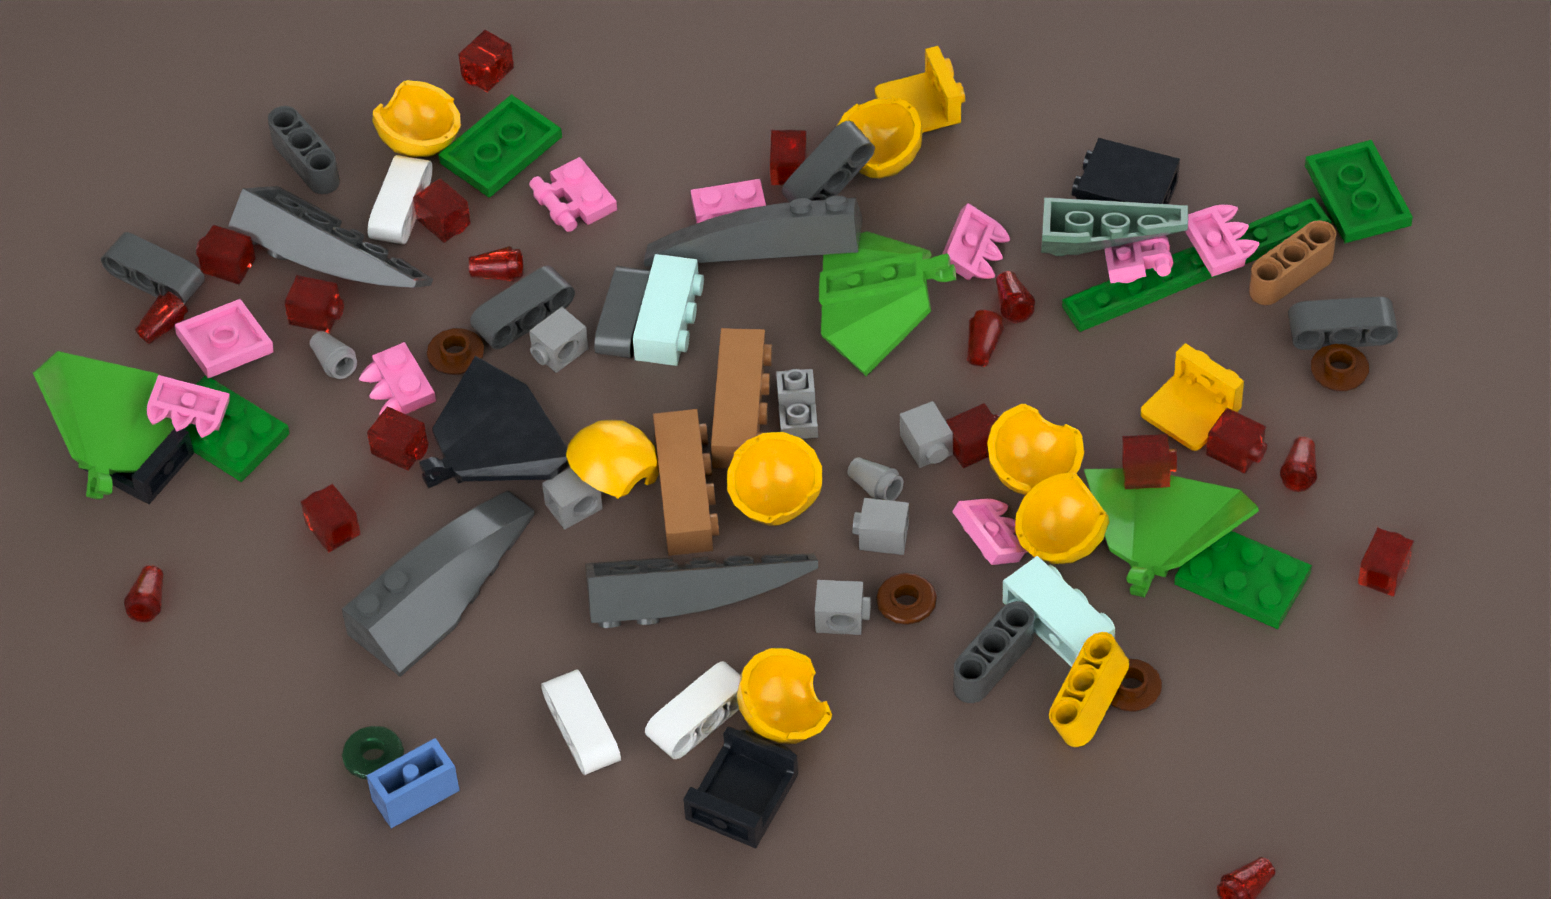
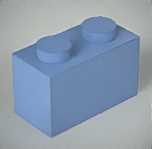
M436 738L366 775L372 801L390 828L397 826L460 791L455 765Z

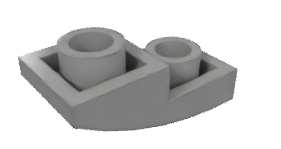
M813 369L776 371L781 432L801 439L818 438Z

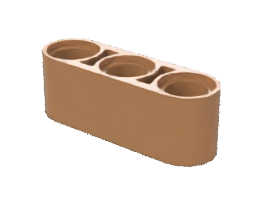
M1313 221L1257 259L1252 265L1249 294L1252 300L1262 305L1276 303L1327 267L1332 262L1334 256L1336 230L1333 225L1326 221Z

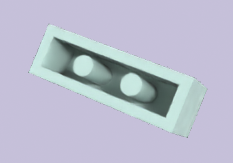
M655 254L633 334L634 357L636 361L678 366L681 352H687L689 345V331H687L688 324H694L697 304L694 300L695 296H701L704 285V275L698 274L697 259Z
M1038 556L1003 580L1002 602L1005 605L1014 601L1028 604L1034 611V632L1071 667L1084 643L1093 634L1107 632L1115 639V626L1112 620L1106 614L1096 611L1079 589H1073L1068 585L1053 565H1047Z

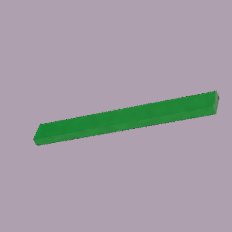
M1313 197L1248 224L1249 227L1246 233L1239 240H1254L1259 242V246L1255 253L1245 260V264L1259 259L1313 221L1321 220L1330 224L1332 221ZM1192 246L1172 254L1173 266L1170 274L1167 276H1160L1157 274V271L1151 268L1145 270L1146 277L1138 278L1130 283H1110L1109 280L1062 299V308L1077 330L1082 332L1213 277L1195 247Z

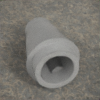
M324 331L317 332L312 336L310 347L329 377L344 379L355 371L357 359L352 348Z
M861 457L855 458L848 467V476L860 485L873 499L894 501L903 489V478L899 476V472L894 468L862 459Z

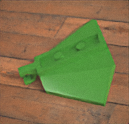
M866 231L860 235L858 252L823 255V272H820L819 302L822 305V337L861 373L867 376L931 312L927 280L934 279L939 282L956 280V268L954 264L950 265L948 253L930 258L932 255L930 250Z
M60 351L51 355L33 372L72 459L79 463V468L88 470L86 497L100 500L103 498V494H112L113 483L112 477L109 474L112 475L116 472L135 473L174 429L171 418L165 417L159 423L152 425L147 416V404L158 377L157 373Z
M1140 468L1084 469L1090 492L1109 516V525L1105 533L1109 551L1130 564L1131 570L1126 577L1127 583L1133 584L1129 589L1130 594L1145 598L1155 575L1166 577L1170 569L1182 566L1259 512L1258 506L1241 490Z

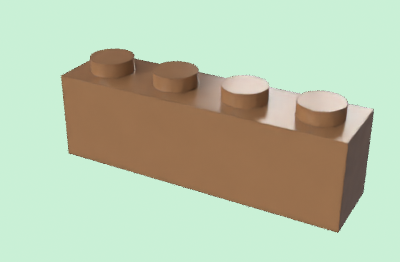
M721 328L711 439L713 468H729L734 456L733 453L742 444L753 437L765 433L760 432V425H767L768 403H763L762 398L763 395H769L770 373L764 372L765 366H772V344L765 343V329Z
M697 409L653 414L668 556L713 551L712 536L719 535L717 513L710 514L709 506L716 505L714 484L706 483L705 479L706 475H712L710 453H702V446L708 445L706 423L699 424Z

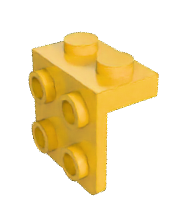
M939 46L925 49L924 73L882 83L875 87L876 99L894 96L908 101L918 112L923 128L922 133L961 123V103L965 102L963 86L960 82H955L952 63L949 58L943 57Z
M1185 343L1176 351L1174 375L1141 407L1140 415L1144 420L1190 450H1200L1241 409L1244 380L1234 371L1225 369L1211 360L1206 353L1195 350Z

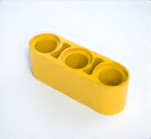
M1107 632L1095 633L1086 640L1049 711L1050 722L1065 743L1071 747L1083 746L1093 738L1129 668V659L1114 637Z

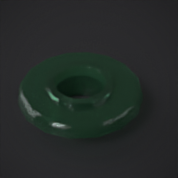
M368 726L350 735L343 746L342 759L344 766L352 775L361 779H367L366 775L403 756L404 748L401 739L394 731L383 726ZM371 749H380L384 752L378 759L367 760L363 758V755Z

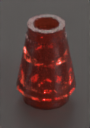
M511 246L469 257V273L472 278L478 277L513 282L515 278L523 276L524 264L520 249H512Z
M1005 271L999 274L996 278V285L1002 316L1013 323H1021L1028 320L1034 313V297L1014 272Z
M168 291L164 296L159 295L139 325L135 328V331L146 343L151 344L154 340L173 329L175 324L185 321L184 316L188 313V309L177 296Z
M979 310L975 312L974 317L970 318L967 361L970 364L979 367L988 365L1004 331L1003 319L999 314L989 310Z
M1299 437L1294 440L1280 469V477L1283 484L1292 491H1306L1317 480L1315 443L1307 437Z
M143 567L124 599L126 613L135 621L150 622L161 612L164 574L158 567Z
M1259 857L1223 875L1220 884L1217 886V894L1220 899H1256L1271 878L1275 876V869L1268 859Z

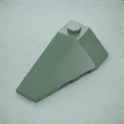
M1044 198L1041 253H1050L1054 256L1079 255L1187 231L1188 205Z

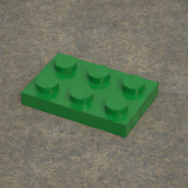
M511 94L438 154L439 163L490 198L561 139L562 131L558 125Z
M1372 139L1306 156L1305 168L1344 243L1412 225L1413 216Z
M205 375L195 385L230 394L229 404L219 431L214 430L203 438L200 437L194 424H189L184 429L189 431L195 454L242 482L290 434L288 425L214 379L207 378Z
M1230 531L1184 563L1175 575L1174 585L1275 629H1279L1309 578L1312 565Z

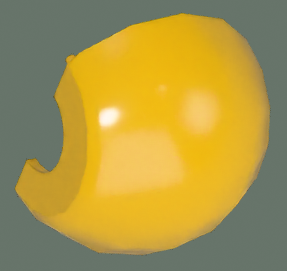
M403 81L395 89L393 97L385 107L380 103L373 110L372 122L381 140L395 153L412 158L433 156L447 148L453 142L461 127L460 113L453 102L454 98L441 88L426 82Z
M891 96V98L873 99L861 105L855 104L843 114L837 124L838 126L842 122L853 121L875 146L873 156L859 171L870 178L881 179L897 175L914 160L922 143L923 128L917 110L908 101Z
M1019 404L1005 411L992 425L987 442L991 468L1006 487L1023 495H1027L1037 483L1052 475L1068 472L1077 473L1080 470L1084 456L1082 434L1078 429L1067 424L1063 426L1055 425L1045 420L1040 415L1039 410L1027 404Z
M601 420L586 426L571 439L567 447L566 458L568 463L581 480L601 492L615 496L617 499L629 494L634 485L643 478H646L645 485L656 482L659 474L655 446L644 432L623 420Z
M785 432L763 433L747 440L733 453L734 456L727 471V491L733 504L752 521L767 526L781 525L799 516L814 503L822 488V465L815 450L801 438Z
M1077 473L1055 474L1037 483L1023 498L1016 513L1015 532L1020 545L1034 558L1038 556L1041 560L1051 564L1074 563L1090 555L1103 541L1109 525V516Z
M770 648L754 655L744 667L739 679L737 700L744 719L756 734L776 743L797 744L817 735L832 718L827 701L821 702L814 692L813 678L816 672L810 658L791 649Z

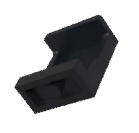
M1098 138L1094 150L1086 152L1083 162L1084 173L1082 176H1076L1072 187V196L1081 200L1169 204L1178 183L1180 159Z
M174 428L135 473L116 472L112 475L109 474L112 477L113 486L150 504L194 454L189 431L182 429L177 432Z
M728 726L723 733V747L699 788L690 787L683 799L685 819L748 846L757 848L798 776L797 755L782 744L773 745L757 738L750 731L737 730Z

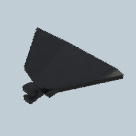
M477 356L472 360L432 428L443 459L430 457L419 462L420 468L423 471L422 478L428 488L436 486L452 477L455 478L458 484L464 481L552 480L570 466L566 458L567 446L529 387Z

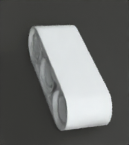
M400 155L394 156L370 214L368 222V237L370 239L403 245L407 243L431 183L433 170L431 161Z
M718 662L650 719L645 728L646 736L672 759L676 760L683 757L739 710L737 692L740 674L726 662Z
M578 669L541 683L546 703L583 775L621 761L620 752L613 734Z

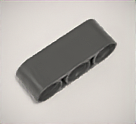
M279 106L274 108L268 115V124L275 149L313 192L328 194L336 190L340 184V178L333 151L293 107Z
M853 121L842 122L831 131L783 185L782 194L789 202L798 198L816 201L837 196L871 159L875 146Z
M124 232L101 257L103 267L111 275L176 307H182L205 281L202 271L195 264L129 232Z
M549 265L543 266L479 306L472 314L470 324L492 348L502 349L528 333L560 307L564 309L568 307L573 301L575 290L553 267Z
M623 266L615 267L596 330L595 353L633 358V334L651 270Z
M1386 297L1303 301L1294 304L1288 311L1293 345L1301 350H1316L1331 344H1346L1352 347L1380 346L1393 342L1398 336L1393 303Z
M1018 601L1006 604L956 659L954 663L953 691L959 700L966 703L981 701L1031 646L1034 638V611L1028 604Z

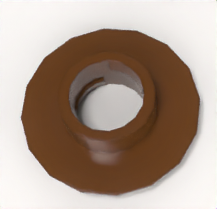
M452 328L440 332L433 337L427 349V357L430 364L437 371L447 375L465 373L474 357L477 356L482 359L484 354L482 339L475 332L463 328ZM453 346L464 348L458 353L447 352V349Z
M1331 344L1322 347L1314 354L1311 360V372L1315 380L1323 387L1333 391H1349L1356 389L1364 383L1369 374V363L1365 355L1357 348L1346 344ZM1334 362H1343L1346 363L1349 366V368L1337 369L1334 368L1331 364Z
M912 573L896 574L886 579L879 587L876 597L878 610L885 618L895 623L907 625L918 623L929 617L935 609L937 601L935 589L930 582L920 575ZM908 595L914 597L917 601L910 605H902L896 600L901 596Z
M1129 659V668L1124 679L1134 678L1139 680L1142 685L1131 689L1120 684L1111 705L1123 711L1136 712L1147 709L1157 701L1162 690V680L1158 671L1149 663L1139 659Z

